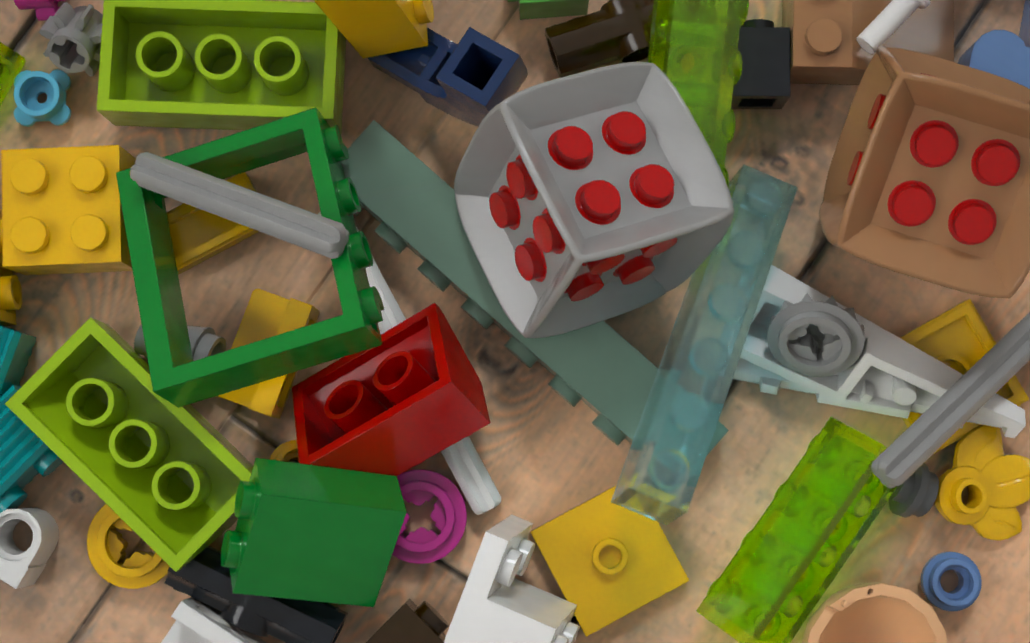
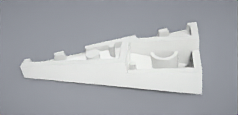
M765 261L737 304L709 369L707 380L720 385H724L727 378L756 383L760 386V392L777 395L780 388L816 394L818 403L908 419L910 412L923 414L963 374L857 313L855 315L858 323L864 325V347L859 359L850 368L831 376L813 377L799 374L784 367L775 359L768 346L767 332L770 317L779 313L784 301L793 304L799 303L807 293L813 301L826 302L829 297ZM836 302L839 307L843 309L847 308L841 305L840 303ZM809 324L807 333H811L814 341H817L818 347L822 348L825 334L821 333L815 324ZM995 393L967 422L1002 428L1004 437L1015 438L1026 426L1025 410Z

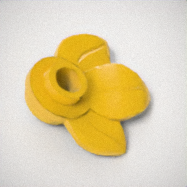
M987 425L978 426L965 434L956 444L953 467L945 471L938 478L939 490L934 505L949 522L959 525H971L981 537L1001 541L1009 539L1022 531V521L1016 507L1030 499V459L1014 454L1004 455L1000 428ZM967 486L969 496L967 503L964 505L961 494Z

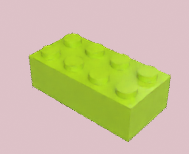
M104 0L97 111L115 126L248 130L316 107L330 127L338 125L340 133H342L346 38L315 2L266 0Z

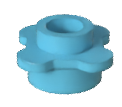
M56 69L48 74L42 71L31 72L25 70L15 77L14 100L17 107L14 110V117L18 123L25 127H30L36 122L50 121L56 126H61L69 121L71 109L66 105V91L71 87V79L64 71ZM42 93L47 94V100L44 103H39L38 96Z

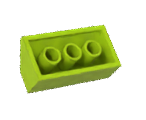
M90 317L5 403L175 572H179L238 520L235 517L237 489L241 481L249 482L253 465L191 404L178 408L154 393L148 362L137 354L108 324Z

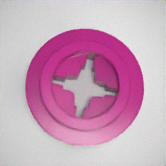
M411 470L398 475L397 479L402 497L408 503L412 502L417 506H421L426 501L429 502L434 496L438 498L433 505L435 508L430 516L436 522L435 526L441 530V533L438 535L434 530L431 529L429 531L421 526L415 532L411 531L405 537L403 532L408 528L406 524L411 518L407 512L392 555L402 561L414 564L431 563L445 557L457 546L465 531L467 512L461 493L451 480L430 470Z

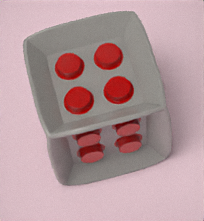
M649 62L619 63L576 73L531 86L506 98L492 108L483 118L460 162L454 181L457 210L471 247L503 311L514 327L525 338H544L577 330L640 308L678 287L700 267L726 235L734 214L730 191L724 175L693 115L666 74L654 63Z

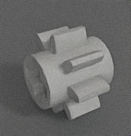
M64 2L55 15L47 19L39 31L42 36L50 39L47 49L43 53L45 57H49L52 63L66 74L85 71L90 77L94 76L100 65L103 15L94 9L91 4L73 9L68 2Z

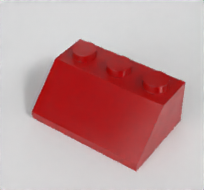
M436 303L431 304L381 334L383 345L342 357L292 387L299 463L398 476L490 424L482 383L444 313Z

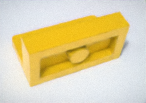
M255 289L251 294L231 349L314 324L318 319L320 311L313 305L293 298L289 300L261 289ZM298 371L218 395V397L243 405L264 415L280 419Z

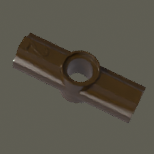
M610 0L601 7L600 11L545 28V36L554 67L561 78L616 60L619 63L641 61L661 52L667 47L668 43L722 26L724 18L720 0Z

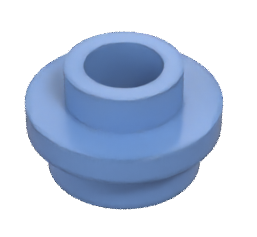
M942 552L930 558L925 564L921 573V588L927 600L937 608L946 611H960L972 605L979 596L982 585L981 575L978 567L969 557L956 552ZM953 570L958 576V585L953 591L946 592L941 587V576L944 572Z

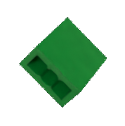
M256 458L249 482L241 481L237 489L235 517L238 518L236 529L235 531L227 530L222 542L221 566L230 568L232 592L234 594L374 607L407 513L397 476Z

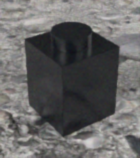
M765 19L743 21L739 24V27L731 28L724 43L725 109H782L791 96L790 27H774L773 21Z

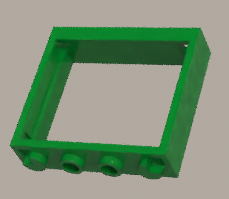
M316 107L163 158L214 177L225 179L308 152L321 215L342 223L345 229L349 231V241L345 245L342 255L331 259L343 315L193 361L164 200L167 197L138 186L136 181L130 178V168L116 172L153 392L178 408L383 345L378 322L383 321L381 311L385 309L376 287L369 286L366 268L373 266V257L365 234L362 231L357 232L353 215L361 211L360 200L351 178H345L341 162L349 158L348 149L342 142L339 126L330 127Z

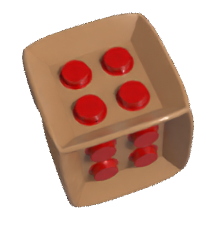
M880 45L860 81L828 171L823 203L819 212L820 222L827 240L832 245L840 247L857 258L900 274L973 295L990 298H1011L1030 271V89L1009 79L939 57Z

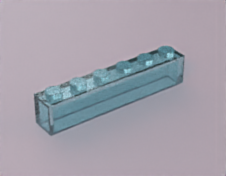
M745 164L727 184L734 209L731 225L717 247L692 274L611 500L616 505L665 525L670 524L688 511L798 188Z

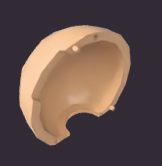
M865 582L846 587L832 594L809 618L801 643H947V636L933 607L910 589L879 582Z

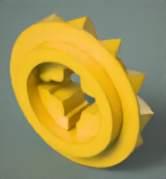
M105 504L94 516L87 533V552L96 572L107 582L127 589L144 588L159 582L168 573L170 566L156 552L153 554L152 552L136 551L131 557L126 558L124 563L122 562L127 554L125 550L127 549L128 542L115 529L133 530Z

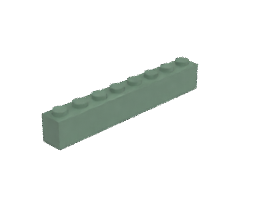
M375 120L348 148L349 158L341 161L345 178L350 177L355 185L361 211L365 209L381 223L374 231L399 254L408 247L424 262L417 269L441 291L444 292L451 285L467 300L461 308L480 326L487 330L494 323L510 337L504 346L522 363L531 368L538 361L554 375L548 385L570 405L575 407L582 400L596 412L598 416L592 424L613 443L619 446L626 439L638 449L642 455L636 461L637 464L660 484L663 485L668 478L672 479L676 484H683L729 431L605 321L555 336L525 338L514 327L503 311L471 247L457 210L454 189Z

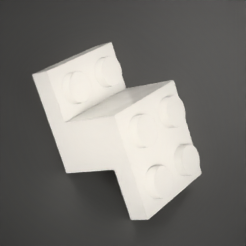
M510 515L485 532L444 643L575 642L580 626L572 623L571 620L577 605L515 578L516 574L519 576L524 574L534 551L535 543L527 540L533 523L515 515Z

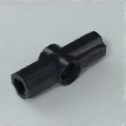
M211 546L205 548L179 572H175L169 567L164 583L173 587L174 590L185 593L197 601L220 610V616L224 620L242 630L262 637L271 635L285 643H335L348 615L347 612L339 607L325 602L234 594L232 592L230 568L221 566V551Z

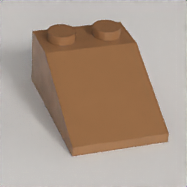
M782 0V27H790L791 84L859 85L875 53L870 54L858 44L856 38L892 0ZM930 0V4L925 9L917 8L882 45L890 48L916 51L954 62V0Z

